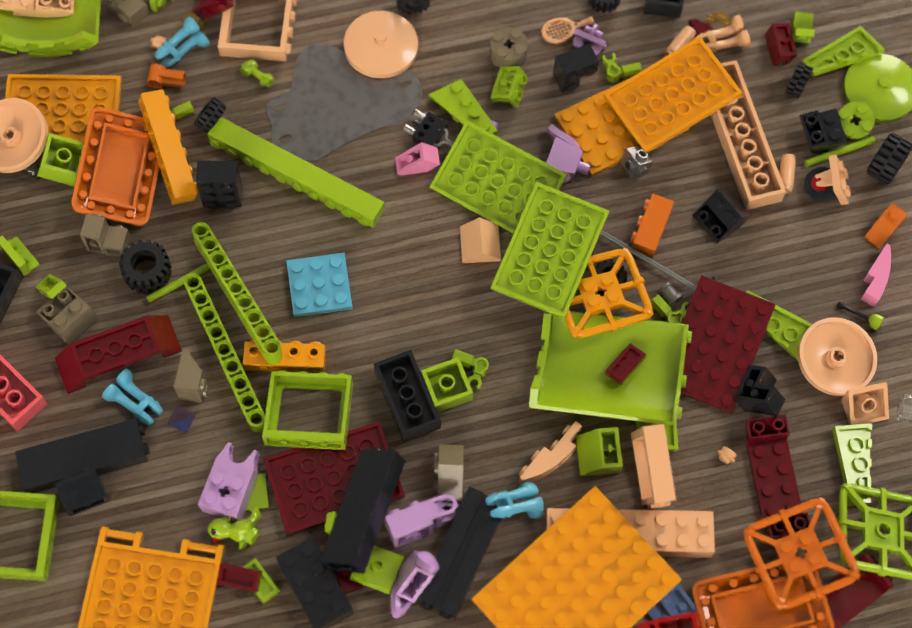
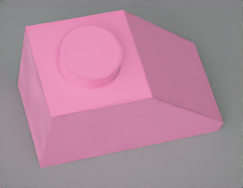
M421 142L395 157L397 175L425 173L439 166L438 148Z

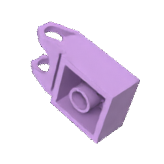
M228 442L215 459L198 506L202 512L218 517H231V521L237 522L243 519L254 490L255 481L258 476L260 453L253 450L244 462L234 463L232 461L234 446Z
M445 494L420 503L419 501L412 502L407 505L408 508L403 510L394 509L388 512V515L385 516V523L394 548L397 549L433 534V529L451 522L457 514L458 504L455 497ZM445 499H449V500H451L453 503H450V502H442V501L445 500ZM448 506L451 509L446 511L443 507Z

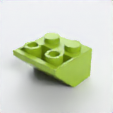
M618 427L599 428L575 437L580 476L621 473L623 462Z

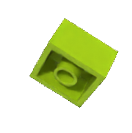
M49 133L37 176L75 186L84 143Z
M459 357L421 370V375L438 413L473 401V391Z

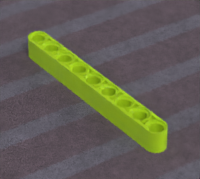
M204 222L196 223L192 227L196 247L264 360L271 365L278 364L282 360V348L278 338L210 227Z
M188 274L184 278L186 291L248 426L254 432H262L265 414L205 285L198 274ZM192 283H198L196 287H189ZM200 299L206 300L203 304H198L197 302ZM207 316H214L210 321L205 320ZM214 333H222L218 338L212 337ZM223 349L230 350L228 354H220ZM231 366L238 367L234 372L228 371ZM239 383L246 384L243 389L236 388ZM246 401H254L251 406H244ZM254 418L262 419L259 424L252 423Z

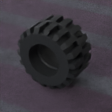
M893 132L889 134L868 166L867 174L886 185L890 184L912 151V143Z
M146 239V242L138 240L137 244L133 242L130 244V248L126 247L124 249L125 254L121 253L120 255L121 261H119V266L124 281L129 285L130 289H135L138 293L144 291L145 294H149L150 290L155 292L158 287H164V282L168 283V276H171L172 267L167 252H165L162 245L159 246L155 241L152 244L151 240ZM151 260L156 262L155 267L147 273L135 271L137 265L142 261Z

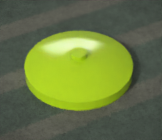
M886 54L854 63L850 66L844 78L843 92L847 103H866L872 109L876 123L898 121L912 111V69L902 60Z

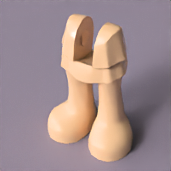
M740 15L733 16L730 25L725 28L709 30L693 38L694 40L700 36L707 43L706 45L712 53L730 47L738 46L745 48L751 44L749 33L747 30H743L744 25ZM736 35L732 38L716 42L717 39Z

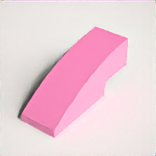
M886 244L863 280L870 285L861 300L872 307H875L889 279L891 269V247L889 244Z

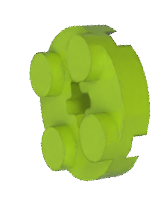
M864 102L848 103L838 112L845 136L851 140H861L867 137L874 127V113ZM853 117L860 118L861 120L856 126L850 122Z

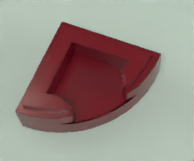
M691 19L688 22L689 26L696 32L695 37L706 31H713L710 24L698 21L699 19Z

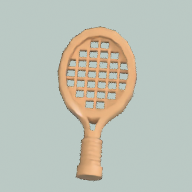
M590 16L579 22H573L567 18H554L543 25L541 30L542 38L551 44L565 43L574 36L575 28L594 25V19Z

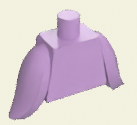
M551 124L547 131L554 143L546 163L568 175L563 184L573 181L576 172L587 175L591 165L581 161L583 151L580 149L577 141Z
M415 550L401 566L398 579L393 584L391 590V612L394 618H399L407 612L411 604L415 602L432 580L434 574L439 570L438 562L430 552Z

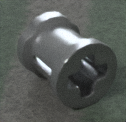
M671 281L665 283L657 292L668 301L670 307L676 305L683 298L682 293H678L672 287Z

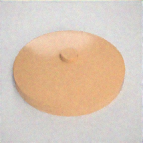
M373 11L361 15L350 24L344 36V52L350 65L361 74L372 78H390L403 73L412 65L418 52V37L413 26L404 17L388 11Z
M7 98L0 100V173H14L29 167L42 154L48 138V125L42 112L31 102L20 98Z
M826 318L814 323L800 339L797 351L799 367L807 381L821 392L834 396H844L847 390L865 387L873 378L877 368L876 348L867 332L856 323L843 318Z

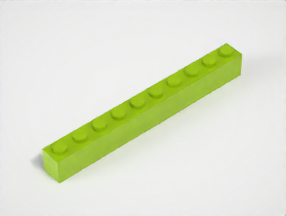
M222 117L219 118V121L208 132L209 142L214 148L225 150L231 157L242 159L245 164L259 168L266 175L271 174L279 182L290 184L296 191L307 193L313 200L324 202L327 207L341 211L348 218L353 217L365 227L370 226L374 228L385 211L384 201Z

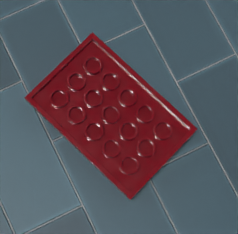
M701 275L682 324H689L688 331H692L691 343H687L683 375H687L686 387L681 388V394L733 414L737 404L734 397L749 365L753 364L776 304Z
M380 421L348 431L346 450L297 447L263 458L287 536L325 524L327 513L336 512L338 514L362 449H389ZM400 479L391 502L405 498Z

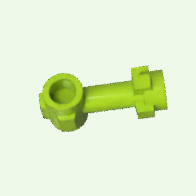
M250 59L241 65L240 71L245 77L252 74L260 80L262 86L265 85L268 88L273 84L274 78L272 74H264L258 70V64L255 60Z

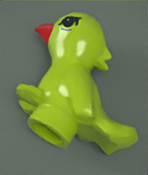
M253 507L251 515L247 519L239 520L233 524L230 523L231 517L227 518L226 516L212 520L208 525V533L212 537L213 545L225 538H231L239 542L240 550L245 549L248 544L253 545L260 534V531L255 528L257 521L262 516L258 507Z

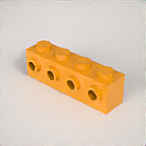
M253 340L244 343L243 367L245 371L325 372L326 349L325 344L314 341L310 342V344H304L299 341H291L290 343L279 341L282 348V360L275 365L268 364L264 360Z

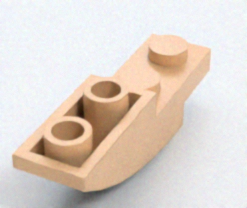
M0 0V9L13 11V15L62 17L73 15L74 0Z
M576 421L572 426L568 424L562 432L564 436L560 441L556 439L551 445L550 450L546 447L541 451L537 450L531 458L532 463L529 466L525 465L519 472V484L542 479L565 463L575 452L576 445L572 442L580 433L582 425Z

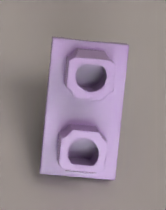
M594 24L592 28L586 26L584 29L586 32L576 28L574 30L572 44L574 48L584 46L585 42L591 44L596 57H598L602 49L605 50L607 44L606 41L600 39L603 32L598 31V24Z

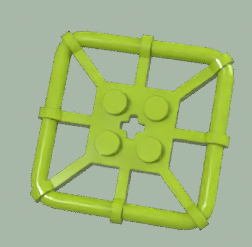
M847 483L840 486L839 519L837 522L846 536L847 528L862 531V544L852 551L853 556H856L865 548L879 551V565L856 561L859 570L877 573L878 576L882 577L888 575L912 580V557L904 549V540L912 541V532L904 531V518L912 512V496L890 492L881 487L875 489ZM857 493L877 497L879 509L868 507ZM847 496L861 511L862 522L847 519ZM887 499L911 504V506L901 514L887 511ZM883 527V530L886 531L887 534L883 535L879 531V529ZM839 546V557L841 559L840 562L842 565L845 564L846 566H848V563ZM887 553L898 555L911 571L888 567Z

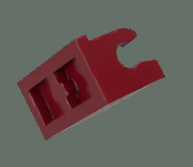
M772 23L765 33L772 66H778L781 61H784L785 65H787L794 57H797L790 24Z

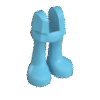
M187 17L182 28L169 41L164 42L154 55L157 60L167 56L161 62V65L167 69L174 66L176 62H179L194 46L198 45L205 48L210 42L199 31L200 27L194 19ZM191 34V36L181 46L175 49V47L184 38Z
M128 369L123 370L118 375L116 384L140 402L138 405L129 399L115 384H110L102 394L103 399L121 404L134 414L135 418H139L140 422L147 425L154 423V420L143 411L147 406L159 416L163 412L158 401H155L152 396L145 394L133 383V374Z
M530 481L521 483L516 490L493 493L485 499L487 506L497 505L498 508L490 512L491 516L496 518L511 517V515L526 512L529 518L537 519L543 515L544 510L543 499L536 497L539 492L538 488ZM517 499L527 500L520 503H512L513 500Z

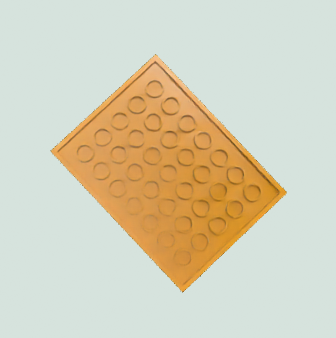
M594 486L471 600L496 628H631L682 579L604 494Z

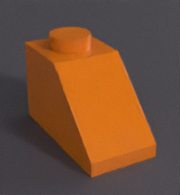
M892 202L864 238L877 249H880L902 225L908 214Z

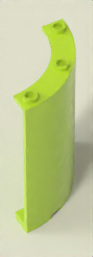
M74 0L73 15L62 17L13 15V11L0 9V50L17 54V51L28 52V56L37 57L63 56L72 54L73 50H87L98 44L101 0Z
M570 311L575 326L581 321L585 314L584 312ZM544 312L541 340H544V345H542L541 351H539L536 366L538 371L537 375H534L530 388L529 408L676 426L677 419L682 417V407H679L681 388L686 387L687 375H683L687 343H691L692 331H688L689 324L645 320L617 328V331L612 332L610 330L576 339L569 332L565 319ZM598 314L591 316L584 329L608 323L606 315ZM613 316V318H614L615 321H616V320H619V319L627 318V317ZM631 343L644 352L646 358L627 380L620 385L608 377L605 371Z

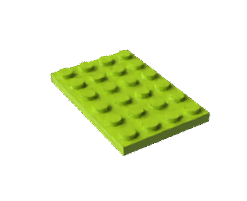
M467 120L432 181L430 188L514 234L535 183L539 182L560 190L568 175Z
M536 182L491 285V290L565 319L608 217L609 210Z

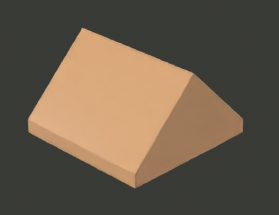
M479 217L460 226L462 263L501 261L499 227L497 224Z
M886 382L847 390L841 398L849 425L869 424L889 419L888 387Z

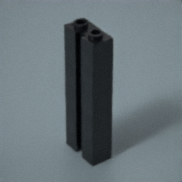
M134 418L15 451L23 490L26 493H37L55 488V483L59 482L61 478L65 476L73 477L87 468H95L97 473L102 475L148 462L147 455L150 454L147 442L143 443L142 436H145L143 424H139L137 419Z
M362 449L320 559L330 570L343 572L349 570L353 573H365L406 461L399 455L397 450Z
M469 486L436 557L439 570L417 598L421 608L428 611L436 610L440 612L439 615L448 620L451 618L456 620L502 519L491 516L490 512L498 507L497 505L487 506L485 499L488 496L484 492Z

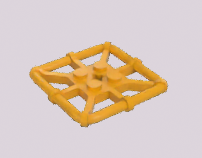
M615 249L590 257L587 267L591 277L581 279L577 288L580 295L575 296L570 305L583 303L586 312L579 324L575 326L570 310H568L565 322L572 337L577 339L578 337H588L610 330L612 332L617 331V328L639 323L653 316L652 304L644 286V278L640 276L629 249ZM619 257L611 271L597 275L593 263ZM626 260L634 280L619 284L616 274ZM637 288L644 308L625 300L622 292ZM598 291L605 292L602 297L599 294L596 295ZM625 308L638 315L615 321L611 311ZM605 313L608 323L584 329L591 316Z

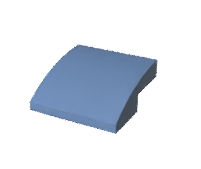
M678 583L647 613L652 619L698 612L696 605Z

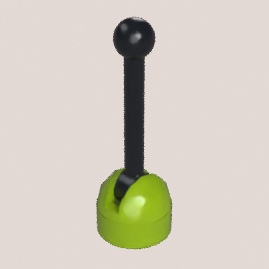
M843 302L837 303L838 309H845L866 319L868 326L878 331L884 319L883 316L878 314L867 316L845 306Z

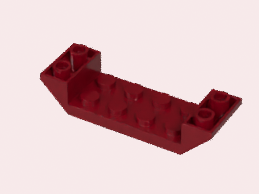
M146 315L73 342L55 357L67 394L86 388L85 381L160 353L163 358L182 352L169 315Z
M786 415L746 420V449L761 519L779 513V510L783 508L786 510L801 504L787 441L790 431ZM801 512L788 518L794 532L808 528L810 525L808 513ZM782 520L764 527L772 539L783 538L789 535Z

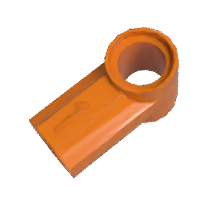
M160 64L150 65L146 82L148 86L156 89L163 86L185 87V71L166 69V67Z

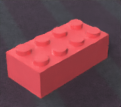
M0 355V415L18 432L48 404L44 397Z

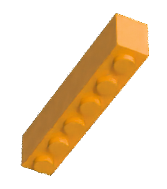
M163 89L141 93L138 102L171 203L176 205L194 201L199 191L196 182L192 178V167L190 164L188 165L186 160V149L182 147L180 142L181 133L175 127L176 119L174 113H171L169 108V97L165 96Z

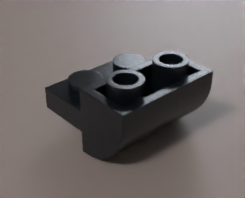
M836 108L821 113L816 110L799 115L811 153L824 154L828 152V149L847 145V139Z

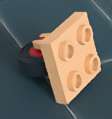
M837 155L829 156L830 168L817 167L807 174L804 181L806 193L817 201H826L836 195L841 205L849 204L848 197H851V191L846 183V179H849L847 169L844 168L843 161H839Z

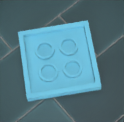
M345 252L286 260L294 317L353 309Z

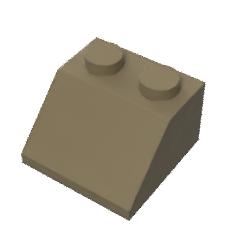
M183 349L174 382V389L180 400L203 403L204 397H207L209 392L207 379L204 378L202 370L189 351Z

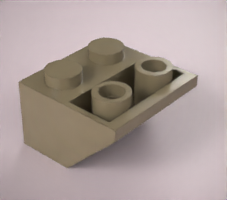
M67 286L36 312L55 334L68 345L98 319L92 308Z

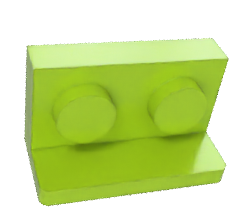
M500 66L490 97L493 102H510L514 108L518 107L522 99L524 86L527 83V75L520 66Z
M3 235L0 237V248L23 276H26L40 265L18 237L8 241Z

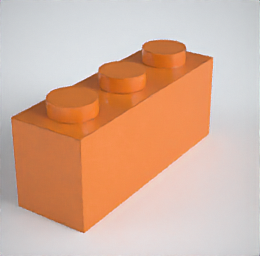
M653 193L650 200L646 199L643 206L645 214L644 216H639L636 224L639 227L638 232H633L630 243H633L632 248L645 256L654 257L674 201Z

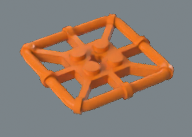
M824 498L811 499L786 510L783 508L779 510V513L750 524L742 532L745 543L756 565L755 571L760 575L772 603L777 606L776 609L778 610L793 608L815 598H824L823 595L848 586L860 578L858 565L846 541L847 536L842 532L831 507ZM816 507L809 527L794 532L788 518ZM821 510L824 511L835 537L823 542H819L814 532ZM782 520L789 535L775 540L755 531ZM753 538L774 546L779 559L764 564ZM838 543L850 570L829 562L823 548ZM801 548V550L807 552L804 555V559H801L800 556H795L797 549ZM783 565L788 580L779 598L767 571ZM828 568L847 577L819 587L813 572ZM807 575L814 590L785 601L793 580Z

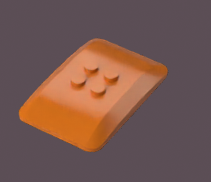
M102 107L94 108L91 111L71 201L74 211L88 215L100 214L108 220L135 226H144L148 223L159 164L143 117Z
M783 565L767 571L779 598L788 580ZM756 567L700 580L694 584L692 589L697 612L701 617L702 628H835L826 595H823L824 598H815L793 608L776 609L777 606L772 603L760 575L755 571ZM813 572L819 587H822L819 572ZM807 575L793 580L785 601L814 590Z

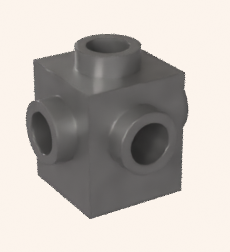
M638 145L627 148L620 159V163L631 178L646 175L653 160Z

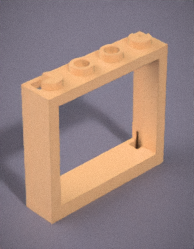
M233 0L234 7L223 12L218 42L219 55L222 57L286 62L287 54L291 52L289 38H293L291 23L295 22V11H293V8L297 6V0H286L280 47L229 43L236 1Z
M664 424L645 426L630 433L642 506L647 505L648 509L670 506V501L676 500L665 427Z

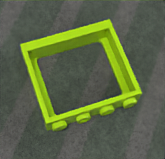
M285 370L271 371L262 435L265 446L346 450L353 391L352 375L345 373L328 374L325 372L308 373L305 371L288 372ZM285 388L342 392L337 433L277 430L282 391Z
M0 491V506L46 509L36 569L0 567V578L48 581L60 499L57 495Z

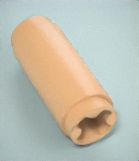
M685 26L664 52L665 57L691 42L696 35L695 30L690 26Z
M783 154L780 161L779 174L786 190L785 194L791 193L794 185L796 159L793 154Z

